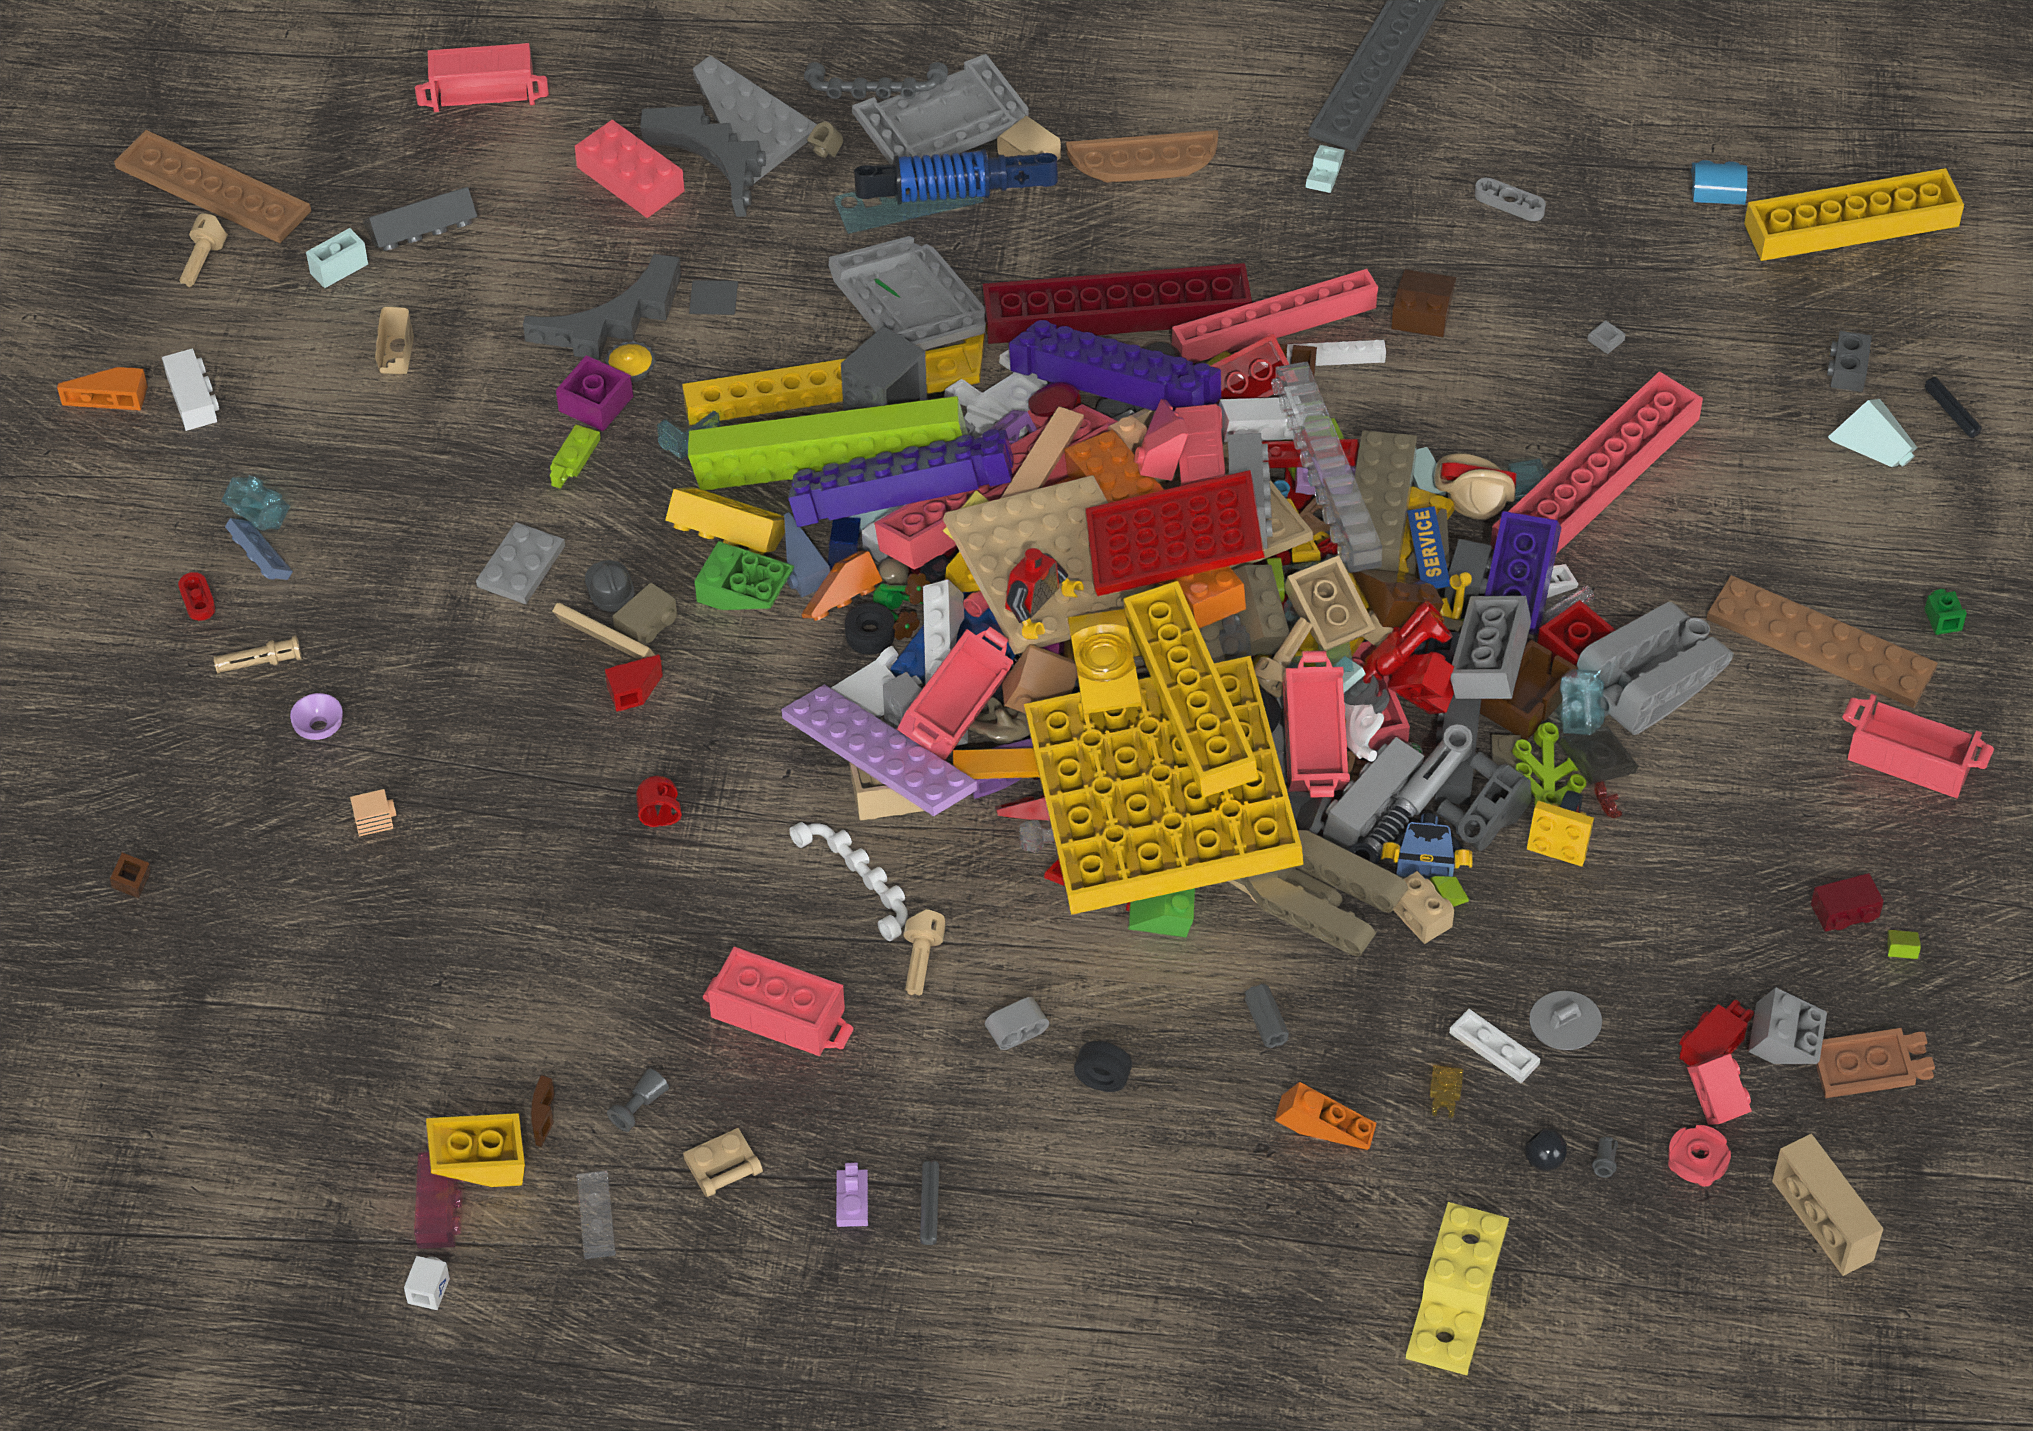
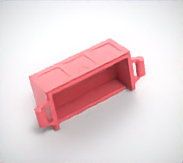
M529 43L428 50L429 82L415 86L417 104L419 106L433 107L434 112H439V93H441V106L527 100V88L530 105H535L536 99L549 95L547 77L533 74ZM534 81H537V85H538V92H537V93H535ZM425 89H430L432 100H427Z
M1213 404L1176 408L1175 411L1179 413L1178 417H1182L1185 421L1188 433L1179 459L1181 486L1226 476L1221 429L1223 428L1221 407Z
M992 627L977 635L967 629L905 712L897 730L923 748L946 760L1012 667L1013 660L1005 655L1009 639ZM985 636L990 641L1001 647L1002 650H998L997 648L986 642L984 639H982V637Z
M1302 651V658L1298 668H1286L1282 679L1288 792L1309 791L1310 798L1334 797V791L1344 790L1350 781L1347 762L1342 678L1344 668L1332 667L1330 660L1326 656V651ZM1326 662V667H1303V663Z
M1871 694L1869 700L1851 698L1842 716L1846 722H1850L1856 727L1847 760L1957 799L1970 768H1987L1994 751L1991 745L1986 744L1980 739L1982 732L1977 730L1970 744L1972 734L1878 702L1875 715H1873L1877 695ZM1861 705L1865 707L1860 720L1854 719ZM1978 747H1981L1982 749L1980 751L1977 761H1974Z
M733 947L718 976L713 977L703 995V999L710 1004L711 1018L817 1056L822 1054L824 1048L844 1049L854 1030L850 1024H847L841 1018L845 1010L842 984L737 947ZM837 1025L842 1026L834 1042L829 1041Z

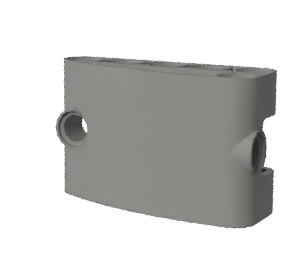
M1669 601L1587 646L1580 654L1576 665L1578 672L1575 686L1592 700V705L1601 716L1610 715L1632 735H1637L1672 713L1697 694L1729 665L1734 653L1717 638L1708 637L1710 626L1706 621L1700 618H1691L1676 604Z

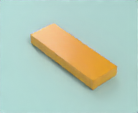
M1033 748L953 750V766L973 779L1040 777Z

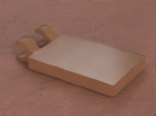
M1902 1028L1823 1039L1820 1061L1816 1064L1825 1098L1912 1086L1916 1083V1077L1921 1080L1934 1078L1932 1070L1935 1069L1932 1057L1911 1061L1909 1052L1916 1055L1926 1053L1925 1044L1928 1042L1925 1032L1903 1035Z

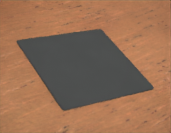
M693 280L689 314L735 315L738 281Z

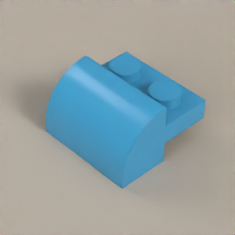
M1702 160L1699 163L1692 162L1693 202L1746 204V165H1740L1732 161L1725 164H1715L1708 160Z

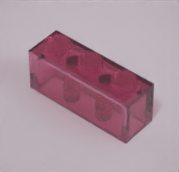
M429 1152L418 1153L414 1225L418 1249L455 1247L456 1235H461V1217L457 1216V1208H462L463 1203L462 1190L458 1189V1182L463 1180L432 1174Z

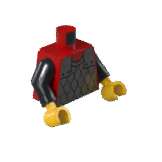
M1037 548L1026 550L1025 557L1011 571L1005 609L1013 612L1018 622L1023 623L1022 635L1029 640L1038 639V635L1045 633L1044 625L1041 622H1031L1030 619L1059 589L1060 583L1062 584L1061 592L1065 597L1078 598L1074 589L1084 590V585L1081 581L1069 580L1067 578L1068 573L1050 554L1042 553Z

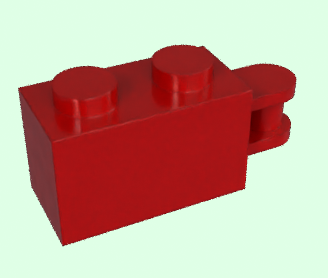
M1737 999L1726 1009L1718 1004L1711 1012L1706 1011L1699 1019L1697 1027L1693 1031L1688 1030L1680 1040L1679 1045L1682 1047L1679 1059L1692 1066L1718 1055L1732 1054L1744 1041L1747 1023L1751 1020L1754 1011L1750 1008L1746 1010L1740 1006V1002Z

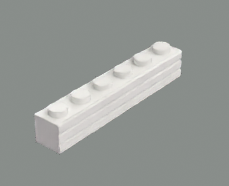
M1384 340L1288 344L1287 361L1290 367L1292 365L1293 345L1317 347L1316 366L1385 363L1386 358Z

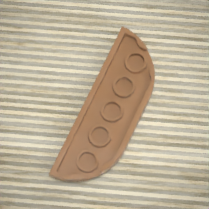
M1218 130L1066 142V153L1071 163L1078 170L1107 183L1186 177L1202 169L1212 160L1218 147Z

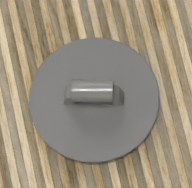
M1557 991L1543 996L1534 1004L1530 1012L1529 1022L1534 1035L1545 1045L1560 1050H1575L1587 1046L1596 1039L1602 1027V1016L1599 1008L1588 997L1572 991Z

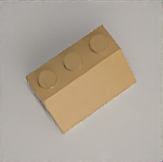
M849 762L859 820H872L880 817L925 811Z

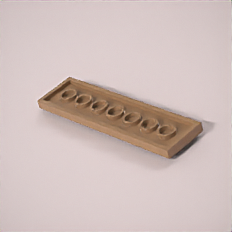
M145 130L114 161L116 169L278 243H281L311 212L309 203L148 130Z
M1732 575L1707 613L1706 620L1912 708L1917 704L1938 665V662Z

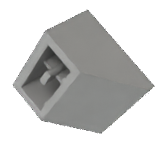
M1774 988L1756 1003L1748 1052L1773 1064H1817L1820 1061L1827 1012L1787 992Z

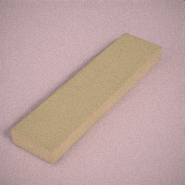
M557 603L552 610L560 621L638 660L655 656L649 647L561 603Z

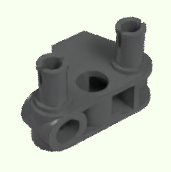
M1478 752L1473 757L1470 767L1488 778V783L1467 813L1446 799L1439 806L1437 815L1455 826L1456 835L1462 838L1463 841L1469 843L1478 851H1483L1493 841L1501 828L1514 824L1519 820L1531 803L1532 797L1530 779L1509 764L1498 765L1485 756L1484 753ZM1480 826L1479 834L1473 837V829Z

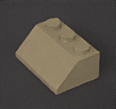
M1244 565L1233 570L1244 583L1246 609L1236 614L1240 616L1241 625H1244L1246 632L1250 634L1251 655H1275L1288 636L1289 629L1272 566Z

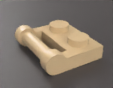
M739 1128L683 1152L685 1162L706 1197L716 1194L715 1190L750 1174L755 1176L763 1172L759 1159L753 1154ZM745 1161V1164H742L712 1179L709 1178L710 1176L716 1173H719L727 1168H730L738 1163Z

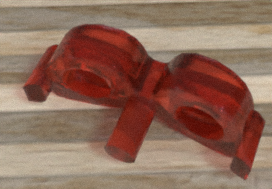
M1604 781L1595 783V796L1605 814L1611 818L1622 816V812L1618 811L1613 801L1619 799L1618 794L1607 796Z

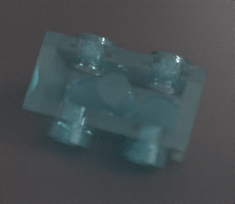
M249 476L248 478L232 477L221 501L231 507L236 514L250 521L257 529L263 531L267 529H280L290 508V505L282 500V495L264 487V482L254 476Z
M1571 670L1562 677L1560 691L1563 697V707L1561 710L1563 733L1591 735L1604 722L1605 712L1604 708H1601L1600 699L1604 693V682L1600 680V671Z

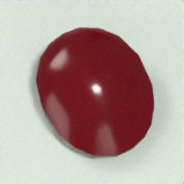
M1066 382L1051 383L1037 390L1030 397L1029 409L1033 414L1040 417H1052L1058 407L1072 410L1076 406L1079 391L1075 386Z

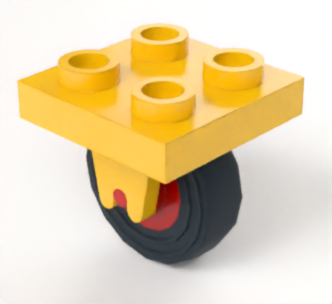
M1568 790L1563 797L1561 805L1555 803L1551 805L1537 801L1534 808L1527 850L1581 867L1583 866L1594 818L1587 816V813L1580 812L1582 794Z

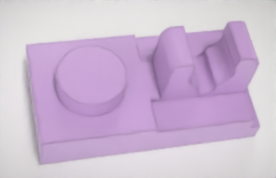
M845 1163V1170H837V1227L868 1226V1170H858V1163Z

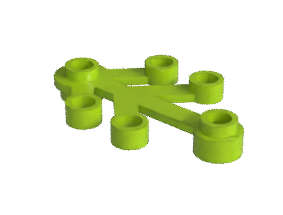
M1549 722L1541 724L1534 733L1535 743L1542 747V764L1530 753L1532 747L1528 741L1520 739L1515 743L1512 753L1523 762L1518 763L1514 769L1519 772L1523 771L1525 773L1523 775L1530 779L1531 793L1535 796V806L1537 801L1551 805L1553 803L1561 805L1563 797L1568 790L1577 793L1583 791L1586 786V780L1579 774L1572 775L1566 786L1555 791V783L1573 771L1581 770L1586 762V758L1581 752L1573 751L1566 762L1554 769V744L1559 738L1556 725ZM1532 772L1542 781V787L1530 776Z

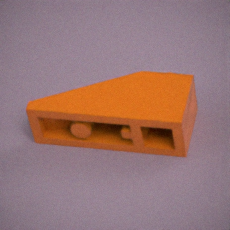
M115 367L58 383L57 386L61 403L64 406L140 411L148 388L143 369Z

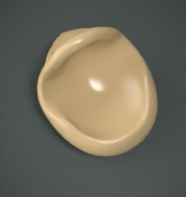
M1463 453L1445 455L1437 462L1434 472L1435 486L1440 491L1448 492V498L1453 501L1454 509L1458 513L1471 519L1486 520L1501 512L1506 502H1514L1515 484L1508 475L1499 471L1488 469L1472 470L1460 475L1454 481L1440 478L1442 463H1461L1502 470L1493 462L1475 455Z

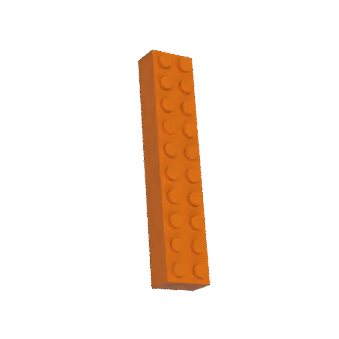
M1114 430L1104 432L1064 449L1068 476L1072 480L1093 475L1108 503L1164 490L1154 477L1140 475L1138 464L1134 461L1135 455ZM1229 566L1157 583L1159 586H1163L1175 581L1179 582L1199 629L1246 609L1244 583Z

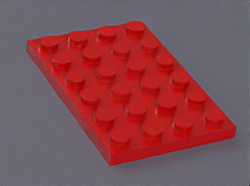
M1251 470L1086 508L1094 586L1097 596L1265 558Z

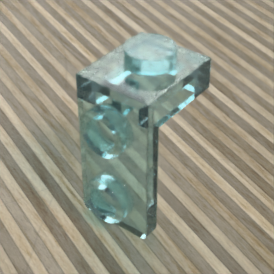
M712 411L684 433L664 419L657 425L658 442L664 450H669L679 459H683L688 455L689 431L720 427L719 414L716 411Z

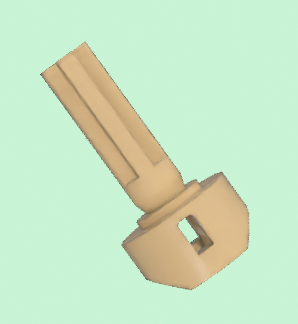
M200 214L189 235L196 244L179 280L181 283L186 284L187 287L194 285L209 251L222 249L228 236L214 215Z
M1300 617L1273 659L1261 657L1254 667L1256 677L1262 689L1274 697L1283 695L1282 679L1285 669L1313 627L1304 618Z
M925 909L906 920L904 938L913 943L905 988L909 995H922L930 948L943 942L945 918L938 912ZM932 922H935L934 928L931 929Z

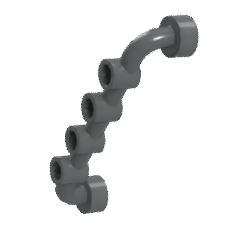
M812 62L806 66L804 78L813 89L826 92L832 99L840 98L842 92H851L852 96L857 99H863L867 92H876V95L881 99L889 98L891 92H900L902 97L912 99L915 97L916 92L929 91L939 84H943L947 80L948 68L940 62L930 64L927 72V81H916L911 77L905 78L903 81H892L886 77L879 79V81H867L861 77L856 78L854 81H843L837 77L831 78L830 81H823L826 73L824 66L820 63Z

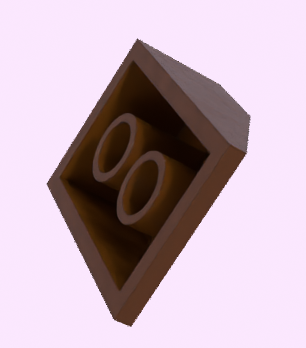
M1405 269L1396 293L1391 329L1444 337L1457 277Z
M1354 569L1352 572L1382 627L1401 628L1417 607L1425 600L1432 603L1439 612L1444 604L1434 585L1404 572Z

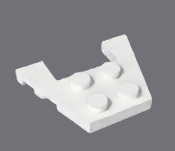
M1009 350L1000 355L999 363L1010 370ZM1013 372V374L983 393L963 379H960L945 389L944 397L958 396L961 405L967 407L968 404L1004 417L1012 410L1028 412L1030 410V397L1037 390L1049 384L1045 380L1037 379V374L1032 373L1027 376Z

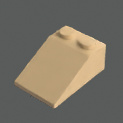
M1339 555L1287 577L1284 589L1298 616L1313 625L1310 633L1323 651H1328L1376 630Z

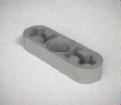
M1481 178L1476 182L1475 198L1478 201L1529 221H1538L1544 217L1546 203L1543 198L1492 178ZM1514 197L1516 201L1507 202L1503 198Z

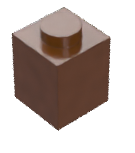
M121 853L110 877L111 888L139 898L151 873L150 863Z

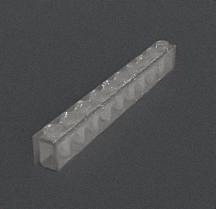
M1308 362L1276 367V378L1272 379L1274 395H1279L1280 410L1282 413H1286L1287 428L1289 431H1293L1294 446L1296 450L1300 449L1302 466L1308 469L1310 486H1315L1316 502L1323 507V519L1325 524H1330L1331 540L1338 545V555L1342 562L1345 563L1348 573L1382 567L1381 542Z

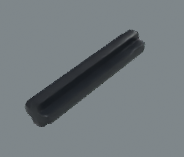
M1932 377L1926 381L1925 389L1970 438L1978 436L1981 433L1982 426L1937 377Z

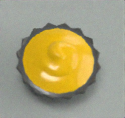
M633 340L628 343L623 341L620 345H614L612 350L607 351V356L604 360L607 365L631 375V382L633 383L643 380L649 375L653 365L656 363V354L652 352L651 347L646 346L643 342L637 343Z

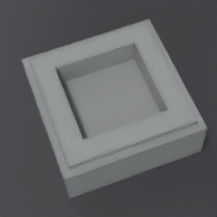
M1605 320L1588 334L1587 341L1609 354L1625 341L1626 334Z

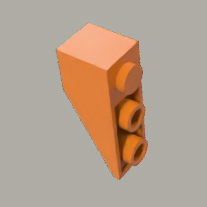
M858 551L835 563L802 612V617L813 618L814 621L820 620L829 615V609L835 606L841 608L853 602L852 597L860 593L863 596L876 589L874 585L882 582V578L870 552Z
M1301 1082L1281 1096L1275 1117L1276 1122L1299 1134L1366 1150L1370 1149L1377 1124Z

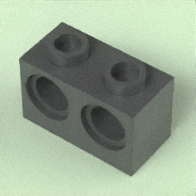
M1840 331L1838 341L1832 340L1830 356L1835 358L1829 361L1827 376H1832V388L1863 392L1872 335Z

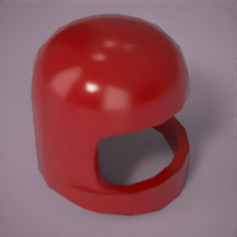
M651 776L639 784L636 791L639 820L644 825L650 827L675 824L681 819L680 803L676 800L678 795L676 785L669 778ZM662 805L657 815L655 806ZM671 807L677 811L676 814L672 815Z

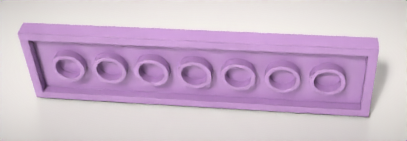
M825 684L781 709L784 720L932 816L939 814L977 790L976 780Z

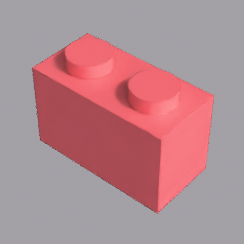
M1731 1054L1718 1055L1687 1067L1708 1125L1721 1124L1752 1112L1749 1105L1751 1103L1750 1095L1747 1089L1742 1086L1739 1078V1065L1732 1058Z

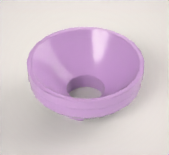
M315 693L298 700L291 710L290 718L294 730L300 736L310 740H320L333 735L340 728L343 712L339 701L334 697L323 693ZM317 721L327 723L326 727L322 730H313L311 728L312 724Z

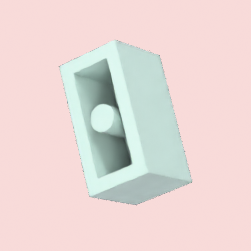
M351 228L306 252L310 274L324 288L368 265L365 244Z

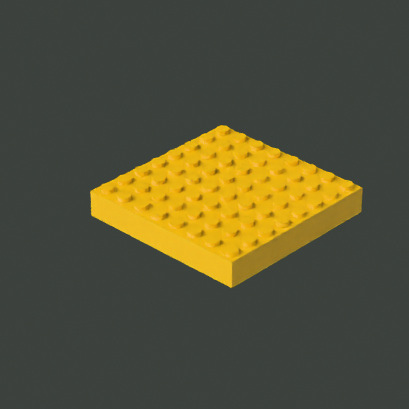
M1251 656L1214 663L1255 756L1258 780L1203 798L1151 677L1138 680L1142 706L1084 714L1080 692L1024 704L1071 915L1304 865L1299 833Z

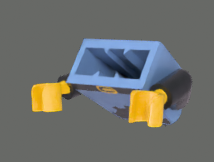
M1431 813L1423 814L1420 823H1409L1406 832H1400L1392 842H1385L1381 853V859L1389 858L1398 863L1397 876L1408 877L1416 871L1425 879H1430L1434 876L1453 877L1454 862L1455 868L1464 865L1472 868V851L1463 849L1457 838L1451 836L1450 827L1438 825V817Z

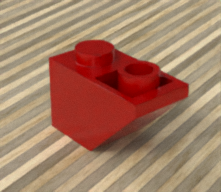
M660 655L642 658L605 669L607 688L616 712L644 705L663 676Z

